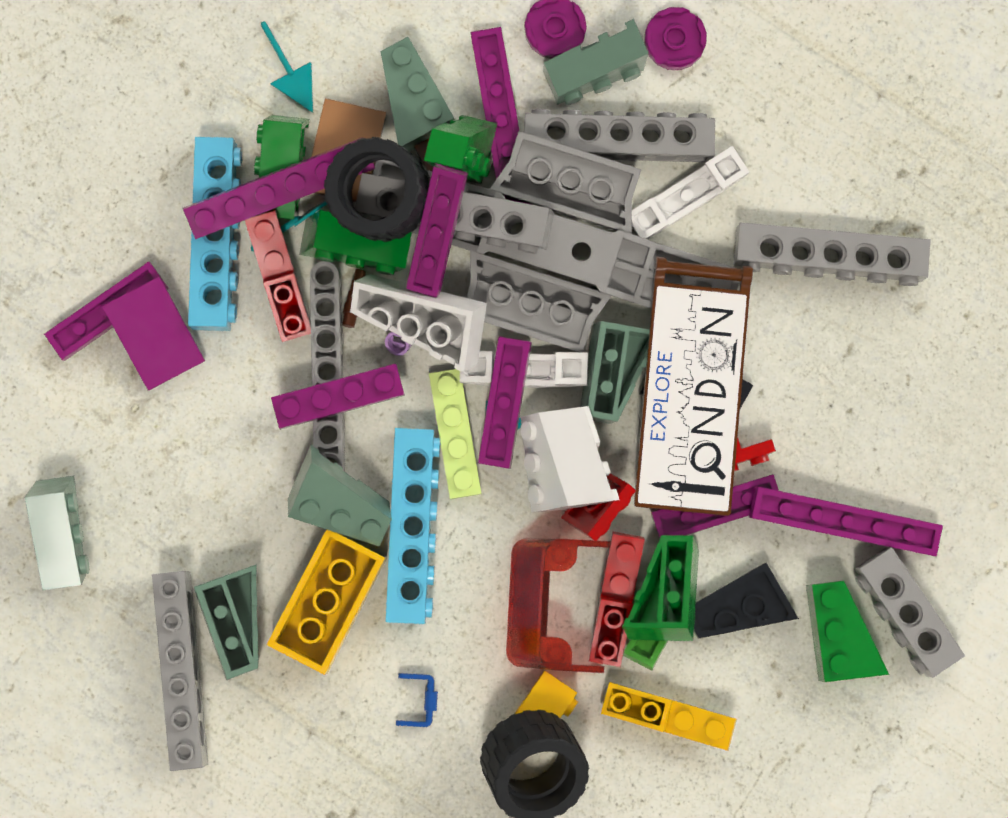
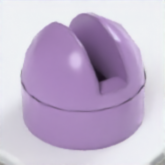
M390 332L385 338L387 350L398 356L405 354L412 345L401 340V338H394V336H401Z

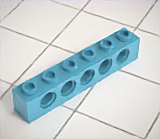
M195 137L193 203L241 185V180L236 178V166L241 167L242 148L237 147L234 138ZM214 167H226L223 177L218 179L211 177V171ZM240 222L223 228L224 235L218 241H210L208 238L209 234L195 239L191 232L188 326L192 330L231 331V323H236L237 306L232 304V291H237L238 274L233 272V260H238L239 242L234 241V229H239ZM216 258L223 261L221 270L216 273L208 272V263ZM212 290H220L222 293L221 300L213 305L208 304L206 301L207 294Z
M395 428L391 499L392 520L390 522L386 622L426 624V617L432 618L433 598H427V585H434V566H428L429 553H435L436 534L430 533V521L437 520V502L431 501L432 489H438L439 470L433 469V457L440 456V438L434 437L435 432L430 429ZM413 454L423 455L426 459L424 468L419 471L411 470L408 467L409 457ZM414 485L420 486L424 490V497L418 503H411L406 498L407 490ZM416 517L422 521L423 528L419 534L412 536L406 533L405 523L409 518ZM410 549H415L421 554V562L414 568L407 567L403 562L405 552ZM413 581L418 584L420 593L416 599L407 600L403 597L401 590L406 582Z

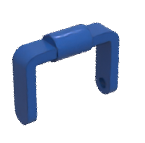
M398 673V678L428 680L424 701L426 721L396 720V726H430L433 722V711H437L438 691H434V677L428 674Z

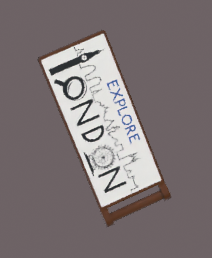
M656 257L635 484V490L637 491L634 495L635 507L724 516L731 514L750 287L753 276V268L750 266H742L739 269L667 261V258ZM665 274L739 281L740 289L730 290L664 283Z

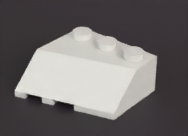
M589 406L539 412L520 417V432L524 444V466L527 471L528 499L531 504V513L566 510L620 500L617 490H611L606 476L611 473L608 463L601 461L598 452L600 439Z

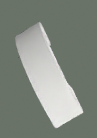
M731 146L706 162L703 167L658 196L651 197L632 210V227L639 237L648 239L721 194L749 174V170L734 147Z
M480 351L478 364L465 373L460 372V383L491 386L496 354L493 351ZM556 352V354H530L525 388L587 385L588 353Z

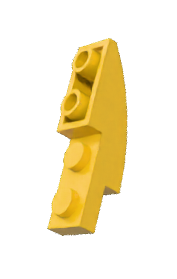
M609 682L601 714L727 751H729L737 722L736 718Z

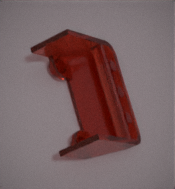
M524 538L515 543L511 552L506 655L513 665L545 670L604 673L605 666L572 663V649L568 642L559 637H547L550 571H566L575 564L578 548L609 549L611 541Z

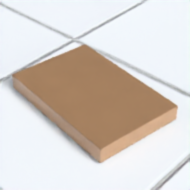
M325 98L311 157L362 137L366 139L372 137L381 138L387 116L386 112ZM374 169L366 172V174L373 175ZM362 174L356 177L353 184V202L357 200ZM325 189L317 191L315 194L325 195Z

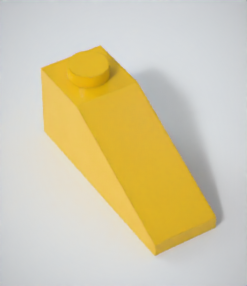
M544 670L515 713H522L526 710H545L548 713L558 715L559 718L562 715L568 717L578 703L574 699L577 692Z

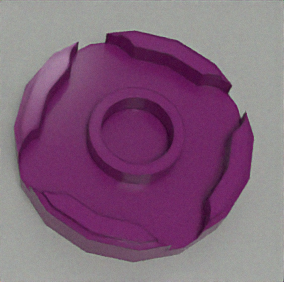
M539 0L531 7L524 24L525 37L532 50L540 56L550 59L576 46H581L587 29L585 15L576 3L569 0Z
M669 7L659 11L650 20L645 30L644 44L648 51V56L658 66L667 70H682L691 67L701 58L706 47L707 32L702 20L693 13H690V10L683 7Z

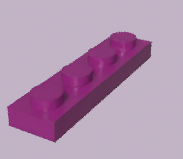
M436 164L433 167L406 289L434 298L440 295L468 176L467 172Z
M147 262L44 333L45 337L61 360L66 361L113 328L102 307L103 305L160 275L151 262ZM163 281V283H164L166 289L168 290V289H169L168 286H167L166 283Z
M505 337L498 338L478 459L479 464L511 469L532 342Z
M392 364L271 397L278 427L281 430L405 396L397 365Z
M774 474L734 486L731 514L728 516L663 509L651 512L659 540L661 535L685 536L749 516L755 486L779 491Z

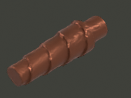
M355 269L354 278L343 308L344 318L342 326L355 327L358 316L350 312L354 281L366 276L365 270Z

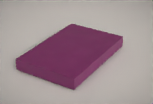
M160 276L102 306L148 391L205 362Z

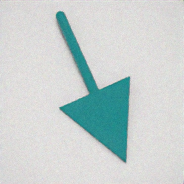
M265 21L261 22L262 29L288 73L270 83V85L313 113L311 62L293 71Z
M326 201L303 213L302 216H296L295 219L282 225V233L293 226L296 227L327 205Z

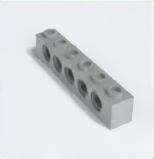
M535 109L531 113H525L524 133L610 160L706 163L715 156V118H707V114L703 113L689 114L688 118L676 117L675 113L670 112L658 113L657 117L645 116L643 112H627L626 116H613V112L596 111L594 115H582V112L578 110H565L563 114H550V111L546 109ZM553 127H558L564 131L565 135L559 140H554L548 136L547 132ZM584 128H590L595 132L596 137L593 140H584L580 137L579 131ZM615 129H622L626 132L628 138L624 141H616L611 137L610 133ZM645 130H653L658 134L659 139L655 142H648L643 138L642 133ZM679 130L688 133L690 141L680 143L674 138V133Z
M362 173L355 210L369 220L376 221L388 217L399 207L403 200L405 181ZM467 192L463 193L460 206L461 214L454 231L456 233L455 238L474 242L475 236L486 238V244L505 248L506 242L518 244L519 251L537 254V249L547 250L554 211L550 208ZM392 195H397V207L392 211H388L386 208L387 199ZM489 212L492 216L491 224L487 228L480 229L478 226L479 216ZM516 218L522 219V231L516 235H511L509 232L510 222Z
M740 222L736 228L733 265L741 267L750 266L753 268V272H760V268L773 269V273L778 275H791L792 271L804 272V276L811 278H821L824 273L835 274L838 280L851 281L855 280V276L867 277V282L886 283L887 279L899 280V285L917 286L918 282H922L928 277L931 239ZM763 243L773 245L776 251L775 256H764L760 250V245ZM792 247H803L807 252V258L805 260L795 258L792 254ZM828 248L835 250L838 254V262L831 263L827 261L824 257V250ZM856 252H865L870 259L869 265L859 264L855 257ZM889 254L897 255L900 258V268H893L888 264L887 257Z
M190 571L152 574L170 771L203 768L208 765Z

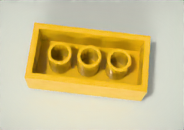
M326 529L266 645L324 675L328 674L387 558L336 532Z

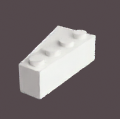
M368 274L354 281L351 313L384 331L389 330L401 336V340L410 345L416 344L429 351V355L438 360L443 359L455 365L454 368L462 373L478 364L487 303L441 291L440 295L434 298L406 289L407 283L373 274Z

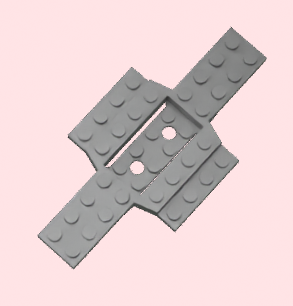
M521 131L518 132L509 163L491 188L488 189L466 183L464 192L508 200L505 199V195L530 204L550 208L552 211L616 231L612 233L554 214L547 250L537 249V254L519 251L518 244L506 242L505 248L486 244V238L476 236L474 242L455 238V232L451 244L470 251V287L466 298L487 303L484 322L582 353L593 321L611 296L648 308L652 307L656 257L667 258V261L735 267L632 234V197L641 169ZM387 160L376 162L373 175L405 181L403 171L395 163ZM427 170V172H428V174H429V177H430V178H429V182H430V180H431V175H432V171ZM397 195L390 196L386 201L388 211L394 210L398 205ZM489 212L479 216L478 226L480 229L487 228L491 224L492 216ZM516 218L510 222V234L515 224L523 223L522 219ZM418 225L412 233L418 234L420 226ZM583 242L589 245L591 255L587 260L577 261L573 257L572 248L575 244ZM490 251L594 284L599 291L483 254ZM665 274L664 283L737 290L739 281Z

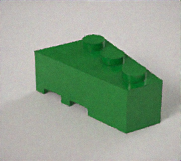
M271 115L263 120V124H258L256 140L257 143L261 144V156H256L254 175H259L260 178L301 162L306 154L304 135L305 128H309L310 119ZM300 199L274 208L277 217L295 219L299 213Z
M461 115L459 120L452 119L450 124L443 123L432 128L424 161L433 167L436 164L467 172L466 181L482 184L483 178L488 177L492 161L489 155L498 123Z
M319 210L305 221L299 255L314 257L323 261L343 262L345 265L354 268H364V266L376 268L377 273L394 275L395 272L406 268L412 232H409L401 239H393L388 242L381 240L373 241L342 227L330 212Z
M661 535L646 570L647 575L642 587L637 591L633 608L622 626L629 640L693 641L699 549L694 536Z
M835 581L806 585L818 681L833 682L890 675L845 582Z

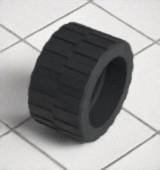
M380 137L361 138L352 144L346 145L341 152L334 156L333 162L328 166L326 180H324L325 201L330 208L329 211L332 216L338 220L342 227L350 230V232L373 241L381 240L388 242L393 239H401L409 232H413L421 222L430 184L429 174L422 166L423 163L412 155L413 153L394 141L384 140ZM387 160L395 163L403 171L405 194L401 204L391 215L381 220H369L362 217L355 210L352 201L353 184L358 174L367 165L375 161Z
M526 710L522 713H515L506 720L499 722L493 731H490L487 735V739L482 745V754L480 756L482 772L497 805L509 817L554 818L564 814L570 807H573L586 790L585 787L589 780V764L586 756L568 724L554 713H548L545 710ZM540 752L558 753L552 766L541 775L527 780L510 778L517 765L527 757Z

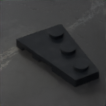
M763 563L696 602L694 633L699 639L799 618L768 564Z

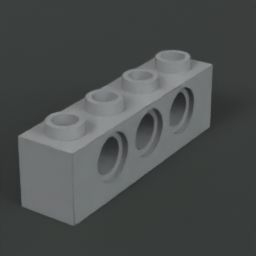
M892 547L883 549L854 569L858 574L855 577L857 584L865 594L870 592L876 601L873 605L875 611L883 621L889 620L895 629L891 632L892 636L900 647H907L913 656L909 660L920 675L925 674L926 677L934 678L965 657V654ZM885 578H890L895 583V591L890 596L885 595L881 589V584ZM904 605L910 606L913 610V618L908 623L903 622L899 615L900 609ZM923 632H927L932 640L930 647L926 650L921 649L918 645V637Z

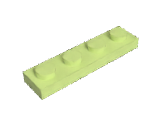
M452 369L429 373L450 500L480 495L482 493L463 383H460V371Z

